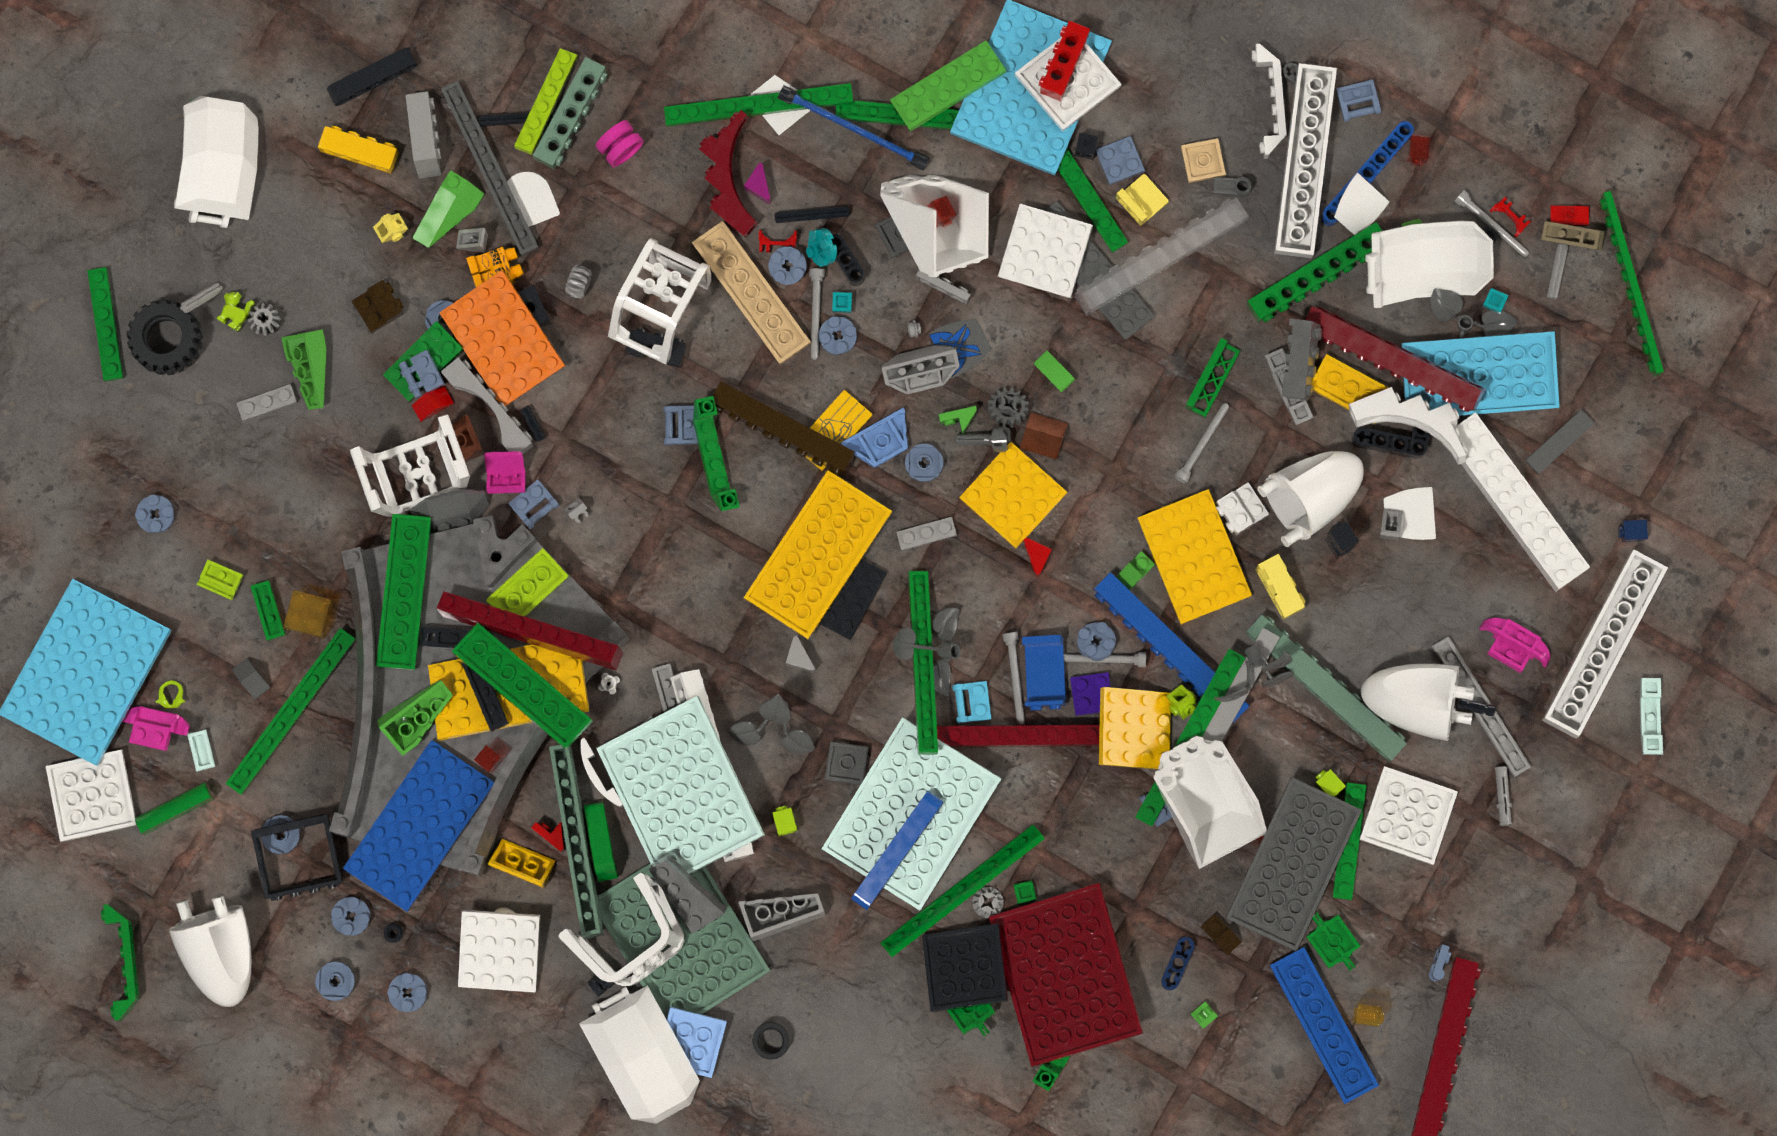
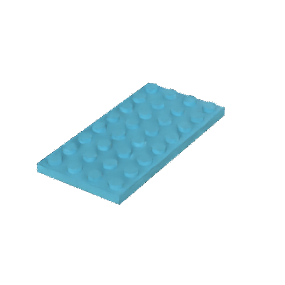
M1555 331L1401 343L1402 348L1486 389L1476 410L1466 412L1459 408V404L1452 402L1451 407L1452 409L1456 408L1459 416L1473 415L1475 412L1476 414L1559 408ZM1403 377L1405 401L1421 395L1423 401L1426 400L1428 402L1430 410L1448 404V402L1442 400L1441 395L1437 393L1435 395L1429 394L1424 391V387L1420 385L1418 387L1413 386L1407 382L1408 379Z

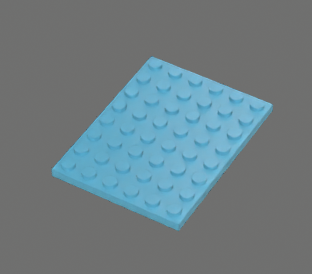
M1006 0L988 42L1005 67L1006 73L964 98L950 134L1055 176L1079 120L1062 132L1015 77V72L1060 39L1061 36L1059 35L1063 25L1067 26L1068 23L1014 1ZM1090 32L1086 43L1099 59L1104 62L1112 40Z
M72 579L3 703L0 715L98 766L172 630Z

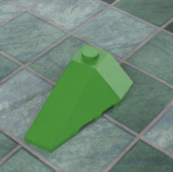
M450 170L417 228L413 239L430 248L446 235L455 225L457 226L462 219L474 212L485 194L469 181Z
M323 329L281 337L285 357L293 365L294 371L292 373L295 378L298 377L301 384L300 391L308 410L323 408L326 367V343Z
M439 680L377 720L378 726L403 756L419 744L427 729L429 730L432 722L441 713L453 694L442 680Z

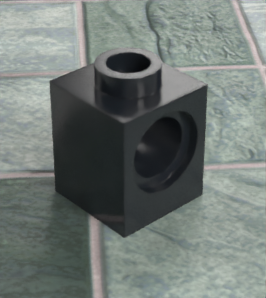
M1079 133L1075 156L1093 160L1098 136Z

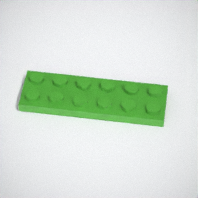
M984 41L890 99V102L911 132L1006 73V69L988 42Z

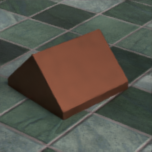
M1031 412L1020 449L1057 460L1068 423Z
M468 415L453 423L452 427L465 462L484 455ZM446 437V440H447L448 445H449V447H450V450H451V452H452V454H453V457H454V459L456 460L455 455H454L453 450H452V447H451V444H450V441H449L448 437Z

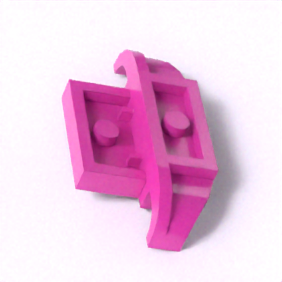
M1491 618L1482 622L1479 630L1489 631L1493 633L1492 637L1495 638L1487 653L1488 655L1519 673L1523 671L1528 660H1533L1534 658L1538 659L1542 666L1546 668L1550 661V653L1541 637L1510 619Z
M142 706L129 709L122 721L133 724L129 743L167 751L172 733L188 736L190 728L188 722L178 714Z

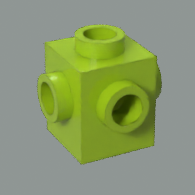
M1180 685L1167 695L1170 711L1173 715H1178L1183 720L1192 715L1197 707L1195 702L1197 700L1196 696L1183 685Z

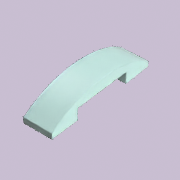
M1641 678L1640 731L1643 755H1663L1660 714L1661 678Z

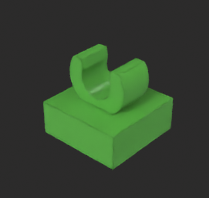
M1206 1002L1190 1014L1202 1029L1218 1017Z

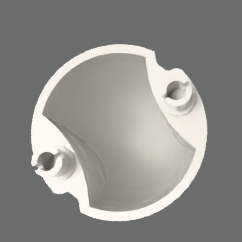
M1325 452L1301 460L1277 473H1271L1265 479V483L1258 486L1260 495L1262 497L1267 496L1276 516L1290 531L1281 537V541L1286 547H1289L1299 539L1308 540L1311 538V535L1331 522L1345 509L1361 485L1364 475L1363 463L1356 455L1349 452Z
M1407 664L1386 668L1372 674L1362 684L1361 696L1367 707L1385 721L1409 732L1448 741L1451 724L1457 722L1471 725L1473 713L1456 711L1454 706L1456 698L1473 701L1475 688L1458 686L1459 666Z
M224 895L211 899L215 910L192 916L188 900L176 903L181 920L175 924L176 926L169 928V933L189 976L201 992L214 1003L224 1007H233L239 1004L245 997L249 987L252 964L249 931L243 907L241 905L226 906Z

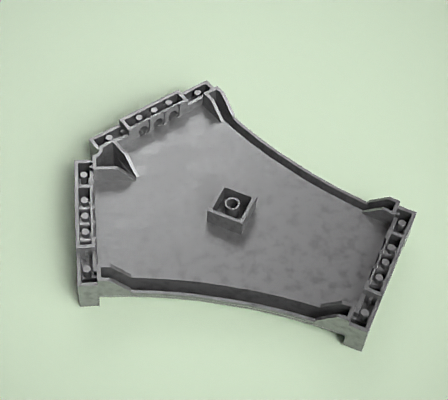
M492 515L474 519V524L430 534L415 670L376 667L389 544L366 550L357 547L341 551L344 567L349 577L354 608L357 642V690L353 742L346 782L338 812H334L329 829L330 832L361 842L429 742L433 740L494 782L488 796L440 864V866L481 878L493 850L498 826L505 809L527 766L546 738L547 733L533 722L498 729L493 732L488 731L439 741L437 739L434 719L431 727L424 733L419 744L402 756L381 731L377 720L392 708L431 686L428 665L459 659L452 653L453 649L419 646L420 640H422L421 627L471 630L474 627L443 617L436 608L443 591L491 606L486 599L543 548L523 524L507 539H499L496 521ZM496 553L502 556L499 562L492 561V556ZM569 574V578L526 616L618 645L620 649L630 641L628 635L596 604ZM488 631L508 649L532 645ZM430 634L429 641H435V634ZM582 660L585 683L593 674L595 675L601 670L603 666Z

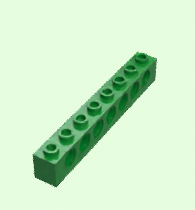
M1375 222L1249 299L1246 305L1257 322L1263 321L1266 323L1274 318L1273 314L1276 312L1282 313L1289 309V304L1294 301L1296 303L1301 302L1306 298L1305 295L1307 293L1319 291L1322 288L1321 285L1325 282L1330 284L1338 279V274L1342 272L1346 274L1354 269L1353 265L1360 262L1363 264L1366 262L1365 255L1372 253V233L1381 232V228ZM1362 242H1370L1371 248L1365 249L1362 246ZM1353 251L1355 258H1348L1346 252ZM1337 261L1339 267L1336 269L1332 268L1329 262ZM1319 270L1323 273V277L1316 278L1313 272ZM1304 280L1307 283V287L1300 288L1297 282ZM1288 290L1291 293V297L1285 298L1281 292ZM1265 301H1274L1275 307H1267Z

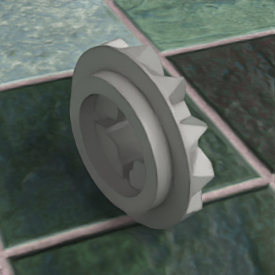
M981 888L973 897V908L979 916L989 918L1001 912L1003 897L995 888ZM983 895L987 897V899L995 897V899H993L991 903L993 905L992 907L994 908L993 910L989 906L981 908V906L985 902Z

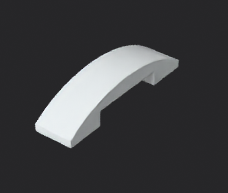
M581 739L582 760L589 778L606 799L622 808L623 804L615 789L612 788L606 791L589 761L595 755L586 739Z

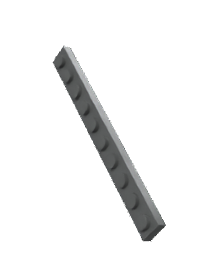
M456 81L441 88L521 256L539 249L459 82Z

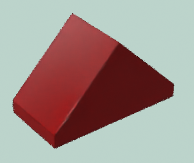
M442 387L426 392L411 406L419 420L423 422L453 405L454 402L446 388Z
M1025 538L1023 543L1035 576L1039 577L1052 549L1029 538Z

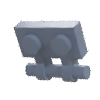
M428 350L410 358L413 364L411 367H408L405 361L399 364L402 377H405L409 385L408 389L410 393H413L415 399L422 396L419 390L422 387L425 388L426 392H430L445 385ZM417 372L421 381L416 383L412 373Z

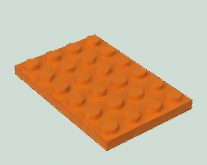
M503 270L439 312L487 386L496 395L495 398L498 403L502 402L505 407L566 366Z

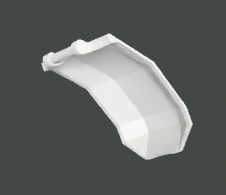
M199 96L183 106V156L174 208L190 211V223L202 222L227 228L230 217L249 219L257 173L258 120L244 103ZM198 212L222 215V217L200 215Z
M1474 221L1411 224L1372 233V253L1365 255V261L1368 266L1366 293L1373 294L1374 308H1382L1384 305L1414 298L1431 297L1435 288L1450 290L1458 295H1476L1494 278L1493 240Z
M648 985L631 995L627 988L624 987L621 989V992L605 1001L593 1004L592 1007L596 1014L582 1021L579 1025L630 1118L657 1124L689 1106L700 1080Z

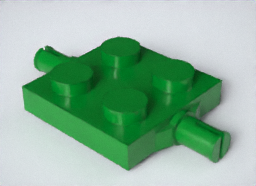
M1318 912L1314 914L1312 919L1318 927L1306 937L1328 969L1337 963L1343 962L1348 970L1351 971L1356 966L1349 957L1361 946L1339 915L1324 922Z
M990 1004L947 1010L963 1035L972 1029L978 1028L983 1037L990 1033L984 1024L985 1021L996 1014Z

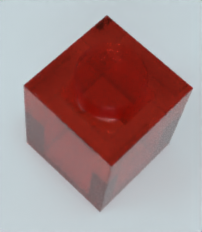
M1411 136L1407 162H1411L1412 165L1416 166L1426 164L1429 155L1430 137Z
M947 195L931 201L926 206L936 210V228L940 226L945 228L953 223L952 220L957 216Z
M485 745L474 761L492 774L503 761V758Z

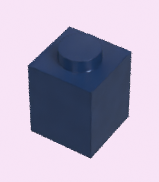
M1647 520L1623 521L1618 526V537L1622 538V543L1646 541L1648 539Z

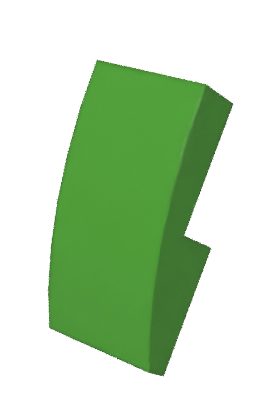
M1048 351L1033 363L1061 393L1075 380Z

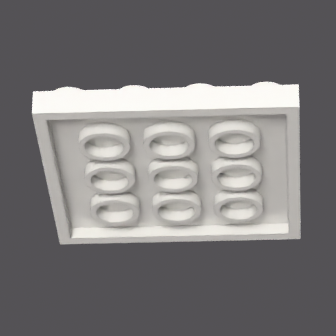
M1067 41L1066 45L1072 47L1075 43ZM1056 42L1015 72V77L1062 132L1121 87V83L1087 43L1083 48L1061 102L1040 94L1041 87L1038 86L1042 75L1046 76L1048 70L1045 68L1049 58L1053 60L1055 53L1052 52ZM1063 57L1058 59L1061 63L1068 62V60ZM1058 74L1051 76L1054 80L1061 79Z
M1020 204L998 277L1071 298L1093 225Z
M123 750L104 753L98 766L82 758L46 766L60 842L137 826Z
M1384 766L1360 840L1434 865L1458 791Z
M462 910L458 987L536 992L540 915Z

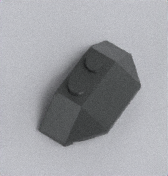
M462 489L425 498L415 507L410 508L412 516L431 517L430 531L437 533L474 524L473 520L481 516L489 506L485 491Z

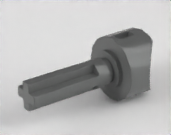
M994 427L992 434H956L957 445H992L994 452H1006L1008 450L1007 445L1011 442V433L1008 427Z

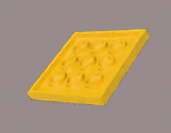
M1010 442L1007 445L1008 450L1000 452L959 499L1017 549L1023 542V539L1027 538L1062 500L1067 491Z
M1110 687L1100 688L1099 765L1158 770L1161 755L1170 751L1171 711L1169 709L1170 703L1167 699L1169 693Z

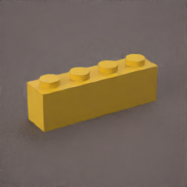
M333 125L331 127L325 126L318 145L320 152L392 174L399 154L395 145L387 142L384 144L378 143V140L372 137L365 139L352 131H349V133L342 132L341 128Z

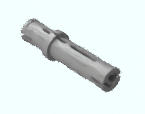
M1496 767L1498 796L1496 807L1499 809V825L1508 826L1512 825L1510 812L1512 803L1509 800L1507 767Z

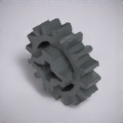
M1004 387L1003 392L996 390L995 395L991 394L990 400H988L987 412L991 414V420L996 419V425L1001 422L1003 427L1009 424L1013 428L1014 423L1019 426L1021 420L1025 421L1029 411V402L1025 401V395L1020 396V390L1015 393L1013 388L1007 391Z

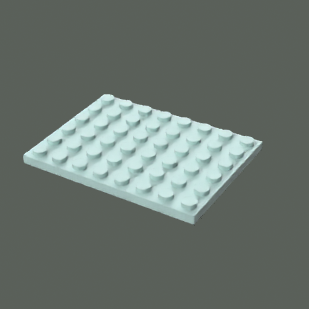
M699 696L693 697L596 748L651 865L669 854L687 870L688 874H691L765 836Z
M902 717L822 849L862 875L867 876L926 792H931L944 803L883 887L913 907L921 910L1002 778L939 739L937 755H918L916 725Z

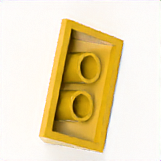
M502 839L488 865L545 888L555 860Z

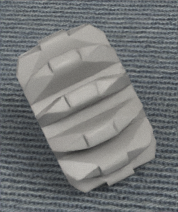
M574 266L566 283V293L574 298L581 299L590 285L591 270L584 266Z
M262 303L261 309L257 305L254 306L256 312H249L252 318H249L248 322L253 323L250 328L252 330L256 329V334L258 335L263 332V335L267 336L268 330L273 334V327L279 328V324L276 322L281 320L280 316H276L279 313L278 310H273L271 304L266 308V305ZM263 316H266L268 318V321L265 320L266 323H262L261 319H263Z

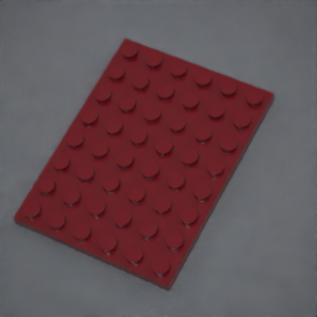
M1100 883L989 917L991 925L999 924L1005 976L1031 1067L1144 1034Z

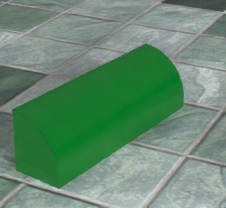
M204 782L136 817L135 821L140 833L146 835L214 799L207 784Z

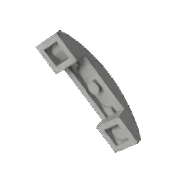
M1283 348L1265 355L1275 385L1295 425L1314 418L1306 400L1282 396L1284 371L1289 368L1286 365V355Z

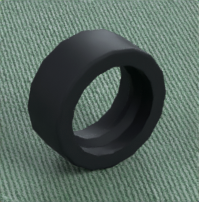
M772 1022L759 1026L754 1032L752 1039L753 1048L756 1053L762 1058L769 1060L778 1059L783 1056L788 1050L790 1043L789 1035L785 1028ZM771 1029L779 1032L783 1041L780 1049L773 1053L764 1051L759 1042L762 1033Z

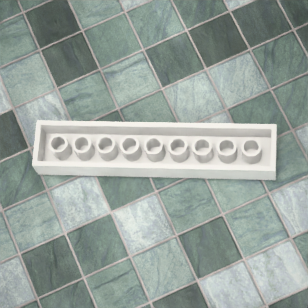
M1300 63L1297 67L1274 254L1312 258L1314 255L1337 68Z
M1476 412L1458 424L1456 427L1460 435L1458 439L1461 444L1464 443L1468 452L1466 462L1461 465L1554 591L1557 592L1588 570L1590 566Z
M1632 550L1629 553L1542 721L1574 738L1580 736L1668 567L1636 550Z

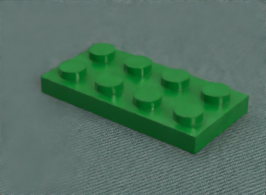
M438 321L383 374L409 402L415 397L413 393H410L409 385L405 377H402L399 364L405 361L407 366L411 367L413 364L410 358L428 350L440 373L463 350V347ZM417 372L412 373L416 383L421 381Z

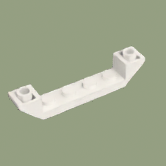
M1256 44L1255 50H1252V62L1256 61V67L1271 66L1268 68V75L1273 83V86H1270V97H1274L1271 111L1272 116L1275 115L1276 122L1273 123V133L1277 135L1264 136L1262 142L1259 143L1260 154L1263 153L1264 159H1268L1286 137L1281 65L1279 59L1261 44Z

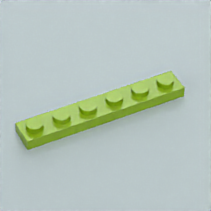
M559 49L514 145L515 149L533 155L578 59L577 54Z

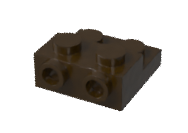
M384 280L374 284L365 293L352 300L371 334L404 315L401 310L404 308L399 298L395 299L393 297L394 289L389 282L385 284Z

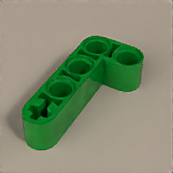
M602 801L584 805L598 881L617 879L618 873L613 857L604 803Z

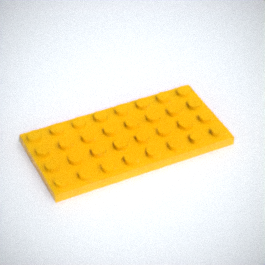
M827 471L749 588L744 599L809 640L892 514V511L832 472Z
M535 645L509 649L582 712H589L582 660ZM460 659L428 665L430 685L442 680L453 694L441 713L435 718L437 739L439 741L490 731ZM495 690L509 722L508 725L499 729L533 723V721Z

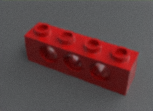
M1069 21L1067 26L1063 25L1059 35L1062 39L1060 43L1056 42L1052 52L1055 53L1053 60L1049 58L1045 68L1048 70L1046 76L1042 75L1038 86L1041 87L1040 94L1061 102L1089 37L1090 28ZM1072 41L1075 45L1070 47L1066 45V42ZM1063 57L1066 58L1068 62L1061 63L1058 59ZM1058 74L1061 79L1054 80L1051 76Z

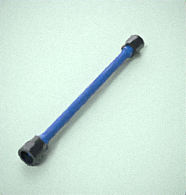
M783 85L777 99L790 105L794 103L804 108L806 107V109L808 108V110L810 109V111L830 121L832 120V122L834 121V123L836 122V124L854 133L856 132V134L858 133V135L860 134L864 138L871 139V141L882 145V147L884 146V148L886 147V149L888 148V150L897 152V154L911 161V165L922 171L924 170L930 157L918 151L914 153L903 150V148L901 149V147L899 148V146L881 137L879 138V136L877 137V135L875 136V134L855 124L853 125V123L851 124V122L849 123V121L829 111L827 112V110L825 111V109L823 110V108L805 99L803 100V98L801 99L796 94L797 91Z

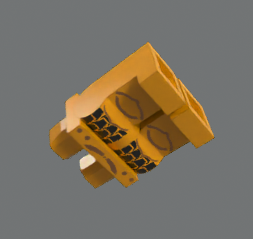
M503 247L475 257L470 256L466 258L476 287L501 270L505 272L511 283H515L516 278L524 275L520 264L510 267L509 261L518 258L515 248L504 250Z

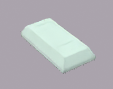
M202 730L188 734L196 772L215 767L207 731Z

